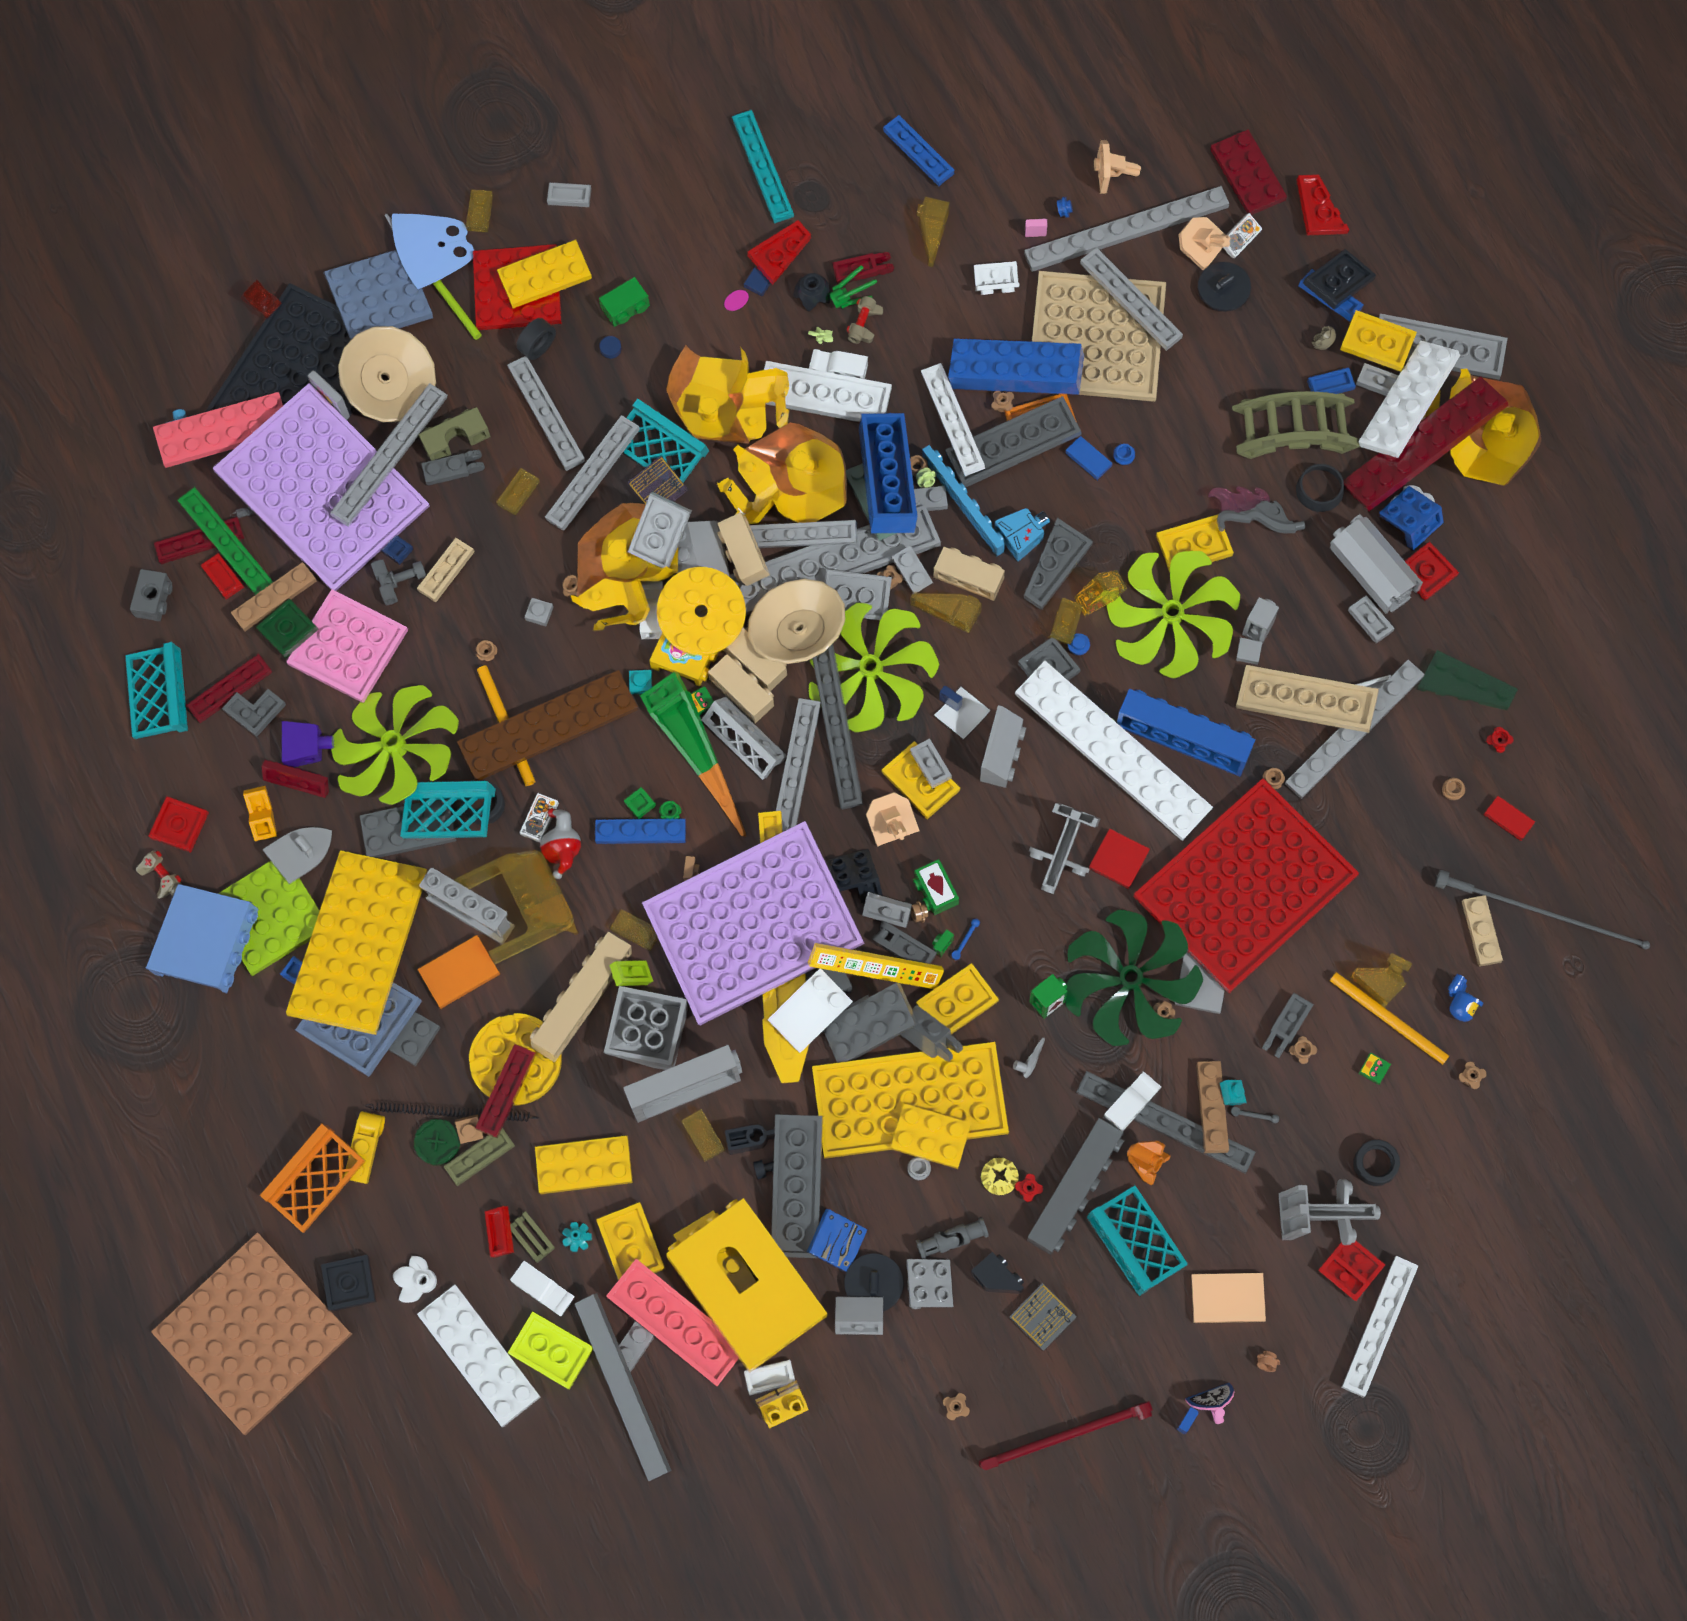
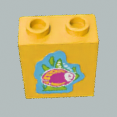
M662 632L650 658L651 669L660 671L662 668L672 673L677 672L680 676L695 681V685L700 686L702 681L707 680L709 676L708 671L710 670L708 669L711 661L715 662L718 653L707 656L684 653L675 648Z

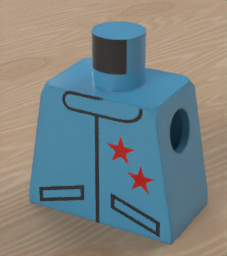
M1025 508L996 520L994 530L996 533H1001L1005 540L1004 544L1018 562L1043 540L1044 530L1042 527L1048 524L1050 520L1044 511L1033 516Z

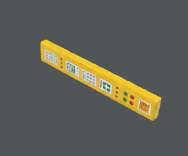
M818 943L814 944L808 959L809 967L931 989L938 987L944 972L943 967Z

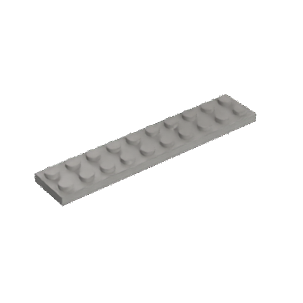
M926 506L917 507L918 517L914 533H897L879 541L876 534L871 533L870 525L857 529L856 544L808 546L765 562L770 575L749 586H746L742 581L738 582L734 573L731 574V579L737 584L744 597L745 616L752 613L755 604L769 590L785 582L811 579L825 583L826 569L863 574L894 563L891 557L910 545L915 554L941 546V541Z

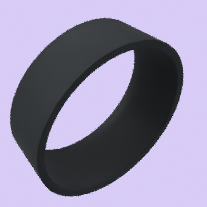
M1315 464L1307 468L1298 479L1296 494L1299 501L1306 508L1316 512H1326L1332 510L1341 502L1344 494V481L1339 471L1327 464ZM1315 470L1327 471L1339 480L1341 485L1340 493L1330 501H1315L1303 489L1302 480L1304 475Z

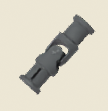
M981 1216L972 1223L966 1225L962 1223L944 1232L934 1233L933 1237L921 1241L917 1239L915 1241L921 1259H926V1256L937 1252L942 1254L949 1249L967 1245L976 1238L982 1236L985 1238L989 1237V1234ZM956 1232L960 1233V1239L956 1236Z

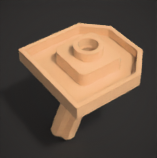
M1107 140L1100 141L1098 155L1094 159V170L1098 171L1100 194L1107 193L1110 177H1118L1122 173L1139 176L1141 166L1138 164L1126 162L1125 156L1111 154Z
M1207 217L1192 218L1179 233L1180 250L1203 271L1210 265L1223 247L1230 246L1229 241L1231 238L1225 235Z
M892 792L871 801L866 817L876 846L896 839L903 840L904 836L919 831L907 798Z

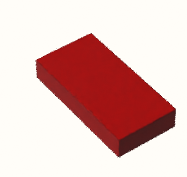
M219 553L201 564L203 570L226 600L244 588Z
M1499 796L1496 797L1484 813L1487 818L1520 841H1522L1535 823L1534 820Z
M508 1206L484 1211L490 1257L496 1258L514 1253Z

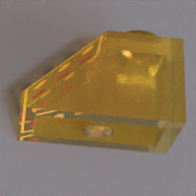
M1117 570L1098 573L1075 596V599L1085 616L1115 601L1127 587Z
M1356 968L1350 976L1384 1008L1406 985L1403 976L1397 971H1392L1390 968Z

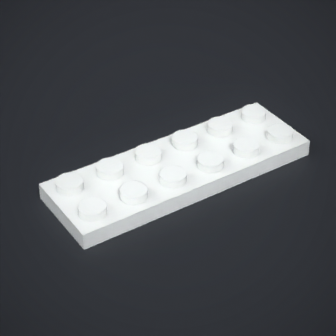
M1420 340L1360 438V447L1399 458L1459 359V351Z
M766 361L764 370L778 368L788 374L789 390L785 397L786 408L857 422H860L861 414H884L887 411L892 384ZM773 401L766 403L767 405L776 406Z
M456 1285L452 1286L417 1314L501 1427L507 1425L540 1398V1395Z

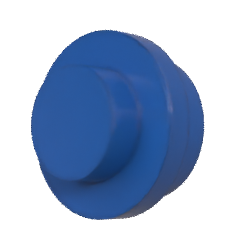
M1065 196L1057 200L1060 217L1065 216V218H1068L1069 213L1073 212L1071 200H1067Z
M1121 444L1114 450V459L1120 465H1128L1135 458V450L1128 444Z
M1074 634L1068 640V649L1075 655H1083L1090 648V641L1084 634Z

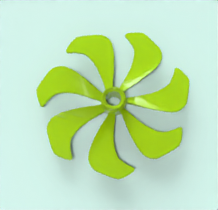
M1183 551L1177 553L1172 558L1170 581L1173 600L1169 601L1156 585L1152 575L1153 565L1159 557L1158 553L1142 554L1132 565L1128 572L1130 584L1144 596L1163 605L1162 608L1133 607L1123 602L1117 588L1110 593L1109 599L1106 600L1107 610L1111 622L1117 627H1133L1163 616L1158 625L1140 641L1127 643L1116 640L1117 650L1121 657L1139 665L1148 664L1154 659L1161 646L1167 625L1171 624L1173 625L1175 635V655L1169 665L1160 669V673L1174 679L1194 670L1198 665L1199 658L1191 640L1179 624L1182 620L1201 629L1212 640V658H1218L1228 652L1233 635V628L1228 621L1215 617L1185 614L1184 610L1200 603L1216 600L1224 601L1234 610H1237L1240 603V593L1225 577H1214L1200 587L1185 603L1181 604L1179 602L1184 584L1192 571L1196 568L1212 564L1210 558L1202 551ZM1170 609L1179 610L1175 616L1167 614Z
M856 603L845 611V623L840 634L862 656L861 660H856L835 653L838 672L860 668V671L841 684L845 705L851 699L863 678H867L866 697L863 708L859 715L848 720L849 729L855 733L875 729L884 720V707L874 679L880 677L897 694L901 702L897 721L913 718L923 701L924 694L920 686L909 680L883 672V666L895 664L919 665L926 670L930 678L935 676L939 668V661L933 648L924 641L915 642L883 661L879 659L886 645L899 631L904 628L921 627L918 618L912 612L891 609L883 614L879 623L875 652L872 655L867 651L861 631L862 619L872 609V606L865 603ZM810 659V663L814 668L813 659ZM876 663L874 670H866L869 664ZM810 682V699L821 702L818 685Z
M423 685L403 688L396 693L393 700L394 730L386 731L377 718L376 706L382 697L381 692L369 694L364 703L360 702L352 713L354 724L361 730L381 738V741L366 744L350 743L346 740L342 729H338L333 735L334 749H331L334 760L341 765L360 762L382 751L370 767L356 777L339 775L338 782L342 791L356 796H365L373 792L379 784L391 756L395 769L394 784L389 792L379 798V801L393 805L412 795L417 789L418 782L415 774L402 758L407 751L422 757L430 764V781H434L446 773L451 757V751L446 745L407 744L405 739L435 728H444L455 734L459 720L447 707H434L404 735L399 733L411 708L417 702L432 697L431 691Z

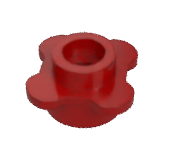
M1496 727L1494 733L1487 736L1486 742L1489 745H1493L1498 753H1503L1505 747L1513 743V737L1502 727Z
M1027 1174L1022 1182L1015 1184V1189L1019 1191L1026 1202L1032 1201L1036 1194L1043 1192V1186L1036 1182L1033 1174Z

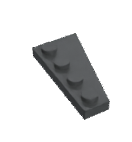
M1057 518L1036 570L1026 589L1024 599L1042 610L1093 545V541Z

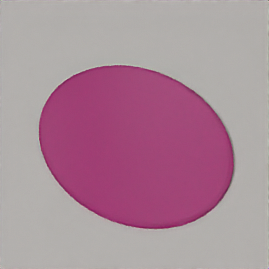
M744 290L734 291L726 298L724 306L729 311L738 310L747 303L749 295Z

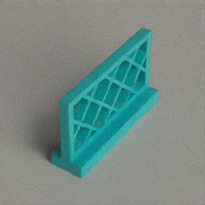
M637 398L633 404L634 408L627 416V419L632 421L636 415L642 419L643 427H640L638 432L644 431L645 441L634 443L632 439L631 444L626 447L623 453L646 469L652 466L651 459L663 457L667 463L666 456L678 454L679 465L669 467L672 470L680 469L681 476L679 479L684 483L702 457L705 458L708 454L709 449L704 443ZM657 429L660 433V439L648 440L647 430ZM675 441L677 450L665 452L664 442ZM661 443L662 453L651 455L649 445ZM646 446L648 456L637 457L635 455V447ZM691 452L695 455L690 463H682V453ZM665 467L656 476H659L662 480L666 479V482L669 480L668 471L671 470Z
M173 642L164 643V647L126 655L132 737L138 739L175 730L178 732L188 731L181 649ZM163 654L164 660L159 667L151 663L157 655ZM143 659L145 662L137 672L133 669V660ZM151 665L156 671L148 680L142 674ZM162 673L165 675V681L159 688L153 682ZM141 677L147 682L138 692L135 690V683ZM152 685L155 688H157L158 691L155 693L152 699L149 700L144 696V694ZM164 693L167 696V702L160 708L155 702ZM141 698H144L149 703L140 713L136 705ZM152 706H155L160 711L151 721L146 717V714ZM165 713L169 716V725L160 727L157 723ZM145 718L150 724L146 730L139 731L138 725Z
M488 781L418 782L415 792L405 798L400 837L403 839L487 837L491 797H495L496 788ZM457 799H462L465 804L455 812L451 805ZM478 799H484V805L476 812L471 805ZM412 800H420L423 803L416 812L411 810ZM436 800H442L444 805L434 812L430 805ZM449 808L453 815L444 823L439 816ZM470 808L474 815L464 822L460 815ZM428 809L433 815L422 823L418 816ZM479 818L481 820V830L472 831L469 826ZM416 819L421 826L414 832H408L409 825ZM437 819L441 826L435 832H430L427 827ZM456 819L463 824L456 831H450L448 828Z
M1136 1186L1131 1187L1104 1205L1095 1208L1087 1216L1139 1296L1188 1265ZM1132 1193L1138 1201L1137 1209L1124 1206L1126 1197ZM1109 1207L1120 1209L1118 1220L1110 1219L1104 1210ZM1123 1210L1136 1213L1134 1224L1122 1222ZM1139 1214L1149 1217L1151 1220L1150 1228L1138 1226ZM1120 1226L1133 1229L1131 1240L1121 1237L1119 1234ZM1137 1230L1149 1233L1147 1244L1135 1241ZM1153 1234L1163 1238V1248L1151 1245ZM1134 1246L1146 1249L1144 1260L1135 1258L1133 1255ZM1150 1250L1162 1253L1160 1264L1148 1261ZM1166 1254L1175 1256L1180 1264L1174 1268L1165 1266ZM1147 1266L1159 1268L1158 1278L1152 1282L1146 1274Z

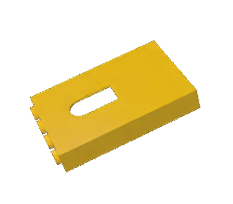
M743 1198L740 1201L735 1199L726 1206L727 1210L721 1215L718 1213L712 1215L707 1219L708 1224L703 1228H694L687 1234L689 1238L682 1243L679 1240L673 1243L668 1248L669 1252L666 1255L745 1368L751 1373L826 1318L827 1312ZM725 1247L735 1248L759 1280L741 1294L738 1293L717 1263L718 1252Z

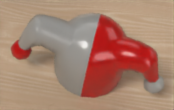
M550 808L548 816L556 817V826L543 835L540 848L545 859L550 863L560 864L558 870L553 872V877L561 879L562 874L571 868L573 858L578 855L581 849V840L578 833L572 828L570 813L565 810Z

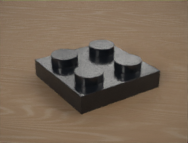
M368 1255L321 1264L328 1311L333 1312L376 1302Z

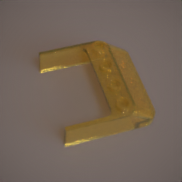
M532 850L506 854L454 879L457 883L470 889L502 873L528 926V930L525 934L488 951L495 964L569 929L574 922L573 914L543 854L539 851Z

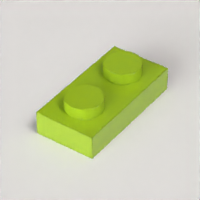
M615 961L609 965L616 986L648 985L653 982L647 961Z

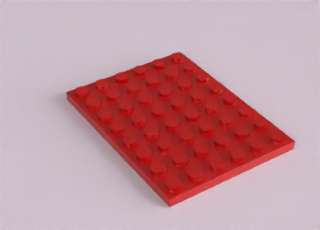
M1263 778L1136 891L1133 897L1161 925L1163 920L1178 924L1188 943L1187 952L1230 994L1359 875V872Z

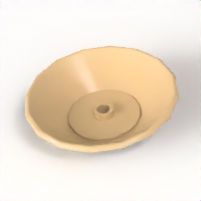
M393 326L371 327L356 334L344 347L338 365L340 386L349 403L364 416L380 422H400L430 383L433 386L436 384L434 362L425 345L411 333ZM381 375H386L388 380H382Z
M799 579L785 582L769 590L755 604L748 620V638L756 652L770 661L785 664L808 661L825 652L839 637L845 623V604L838 592L822 581Z

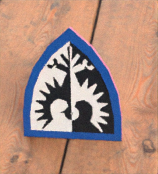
M1227 1383L1185 1398V1401L1193 1408L1211 1410L1215 1424H1220L1224 1422L1223 1416L1225 1411L1223 1408L1230 1403L1235 1392L1233 1386Z

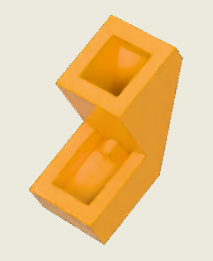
M266 786L244 790L243 795L249 811V825L254 841L276 837L277 832L273 810Z

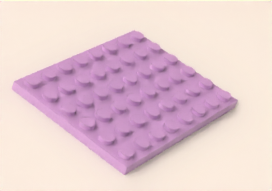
M310 383L213 467L214 472L334 591H337L378 554L394 536L399 535L430 507L429 503L393 468L349 527L330 515L333 508L377 451Z
M805 821L642 902L699 1025L814 969L815 967H809L808 959L815 943L851 950L865 944Z

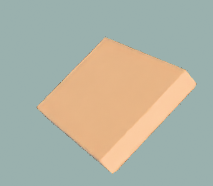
M1263 1273L1191 1275L1194 1323L1266 1321Z

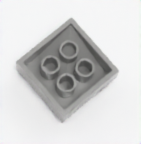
M619 986L604 1053L653 1068L667 1070L674 1067L689 1007L687 999Z

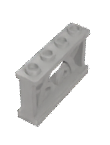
M430 868L419 885L420 888L427 891L428 896L426 900L501 945L504 944L515 927L514 924L507 920V912L434 868Z

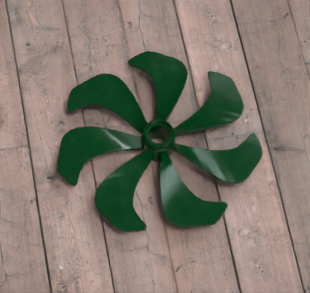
M1117 910L1106 918V922L1119 926L1125 934L1128 945V966L1123 967L1109 942L1099 932H1086L1069 945L1067 956L1069 963L1082 956H1092L1107 963L1120 973V977L1094 973L1076 974L1068 980L1066 989V1007L1074 1015L1080 1017L1082 1004L1086 997L1107 987L1123 985L1099 1009L1093 1019L1095 1032L1112 1046L1126 1045L1130 1042L1119 1029L1120 1011L1130 990H1134L1135 1012L1140 1032L1149 1039H1157L1174 1035L1178 1031L1182 1019H1167L1157 1014L1146 1000L1140 989L1141 985L1145 984L1173 1002L1188 1004L1194 1000L1203 983V976L1197 965L1192 968L1185 978L1179 980L1164 981L1143 977L1142 973L1175 962L1187 953L1188 943L1183 931L1178 924L1171 921H1162L1165 932L1164 942L1156 954L1140 968L1135 965L1146 937L1148 925L1146 919L1141 914ZM1128 974H1137L1138 978L1136 981L1131 983L1126 981Z

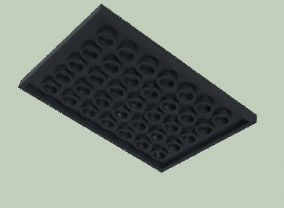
M289 283L205 412L279 392L284 406L307 384H311L308 375L315 371L343 397L351 416L355 407L349 403L340 386L338 369L343 349L351 340L338 307Z

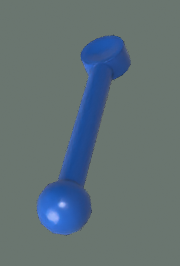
M975 918L971 921V927L957 951H953L952 958L954 960L960 959L962 949L975 927L980 925L978 919Z

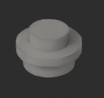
M915 1157L908 1164V1173L915 1180H924L931 1172V1165L928 1160Z

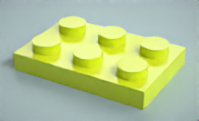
M532 1312L508 1354L570 1390L592 1353L593 1347Z

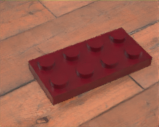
M1249 129L1211 145V152L1247 214L1253 215L1286 201V193Z

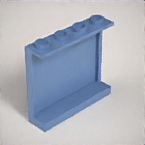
M178 884L146 969L158 976H172L214 987L227 994L229 987L234 982L236 968L241 963L243 949L249 942L252 925L257 920L258 908L248 901Z

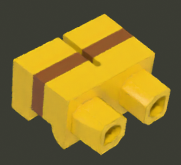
M797 1380L777 1389L779 1396L773 1391L756 1399V1403L769 1428L809 1410Z

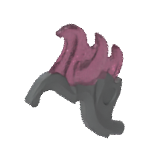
M1239 486L1236 490L1240 494L1232 493L1224 488H1215L1208 495V497L1215 496L1220 500L1221 513L1217 517V525L1221 532L1225 529L1224 522L1226 521L1250 523L1253 520H1257L1269 529L1280 533H1295L1298 530L1305 529L1304 521H1289L1282 506L1277 501L1270 503L1269 495L1260 488L1255 489L1258 495L1252 494L1248 489Z

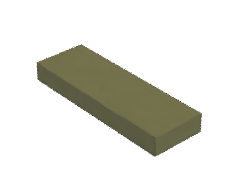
M502 1128L498 1138L490 1135L486 1136L443 1167L458 1187L515 1147V1145Z

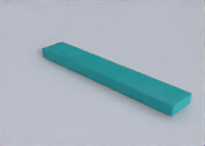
M752 110L732 116L774 224L794 217L793 210Z

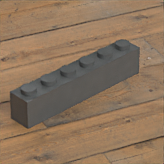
M1100 1118L1097 1120L1027 1238L1029 1243L1049 1255H1052L1054 1250L1059 1252L1065 1242L1062 1236L1066 1230L1071 1232L1077 1221L1074 1218L1078 1210L1081 1212L1084 1210L1089 1201L1086 1199L1087 1194L1090 1190L1094 1192L1101 1181L1098 1179L1100 1172L1104 1171L1106 1173L1113 1161L1109 1157L1113 1151L1118 1153L1124 1142L1121 1139L1122 1131Z

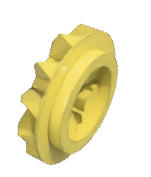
M993 1158L983 1167L981 1173L982 1183L992 1194H1008L1015 1188V1184L1018 1182V1169L1012 1161L1005 1158ZM1007 1169L1004 1174L1006 1181L1000 1179L998 1182L993 1183L996 1177L994 1171L1000 1173L1002 1170Z

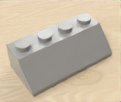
M718 521L687 522L678 545V573L693 567H708L719 570L731 578L724 545L717 533L720 531L717 524L719 523ZM704 605L698 606L695 609V614L698 615L707 608Z

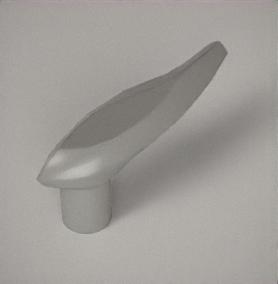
M1045 1038L1040 1040L1025 1063L1017 1060L1014 1062L1013 1069L1023 1072L1025 1078L1029 1077L1033 1072Z

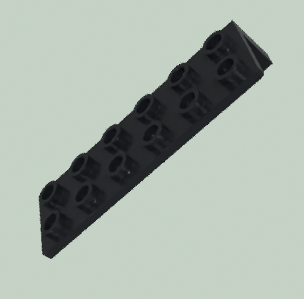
M869 849L825 861L840 892L857 887L861 903L866 901L868 892L883 896L879 876Z

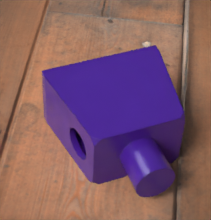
M282 721V763L284 765L298 767L320 762L322 760V749H334L333 735L322 736L318 725Z

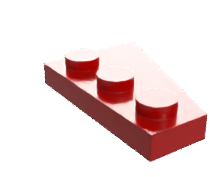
M1299 175L1296 180L1307 235L1347 234L1350 229L1347 224L1343 223L1340 218V211L1331 202V195L1319 175Z
M797 220L749 250L748 257L773 285L811 240V234Z

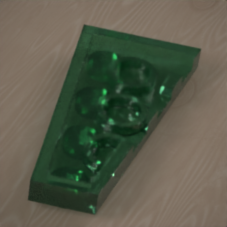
M1438 650L1417 688L1420 691L1425 692L1427 690L1436 692L1437 695L1458 697L1459 700H1471L1481 705L1508 710L1518 690Z

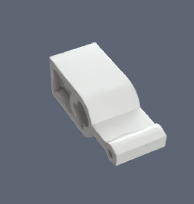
M814 349L809 369L865 379L868 356L841 351L829 353Z
M644 581L641 584L650 611L645 621L640 623L641 639H660L662 631L657 618V603L663 589V582Z
M1143 1072L1104 1114L1103 1119L1123 1132L1151 1098L1161 1089V1086Z
M523 1261L510 1279L513 1284L560 1317L575 1298L525 1261Z

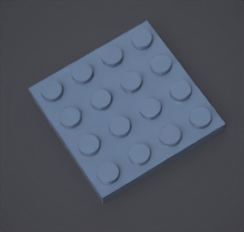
M397 250L324 272L350 340L356 334L371 327L393 326L399 329L433 318L422 288L417 289L409 278L400 261Z
M393 982L376 1035L305 1019L300 1022L295 1030L369 1077L422 1001Z

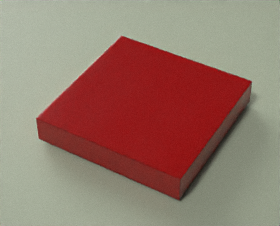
M1430 541L1405 560L1407 565L1423 582L1417 593L1424 601L1428 600L1459 574Z
M166 796L149 833V838L191 853L209 812Z
M1109 829L1089 868L1129 889L1150 849Z

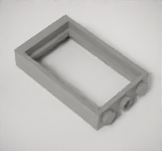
M726 1045L623 1088L637 1122H641L741 1081L739 1074L743 1072L736 1050L731 1051L729 1045Z

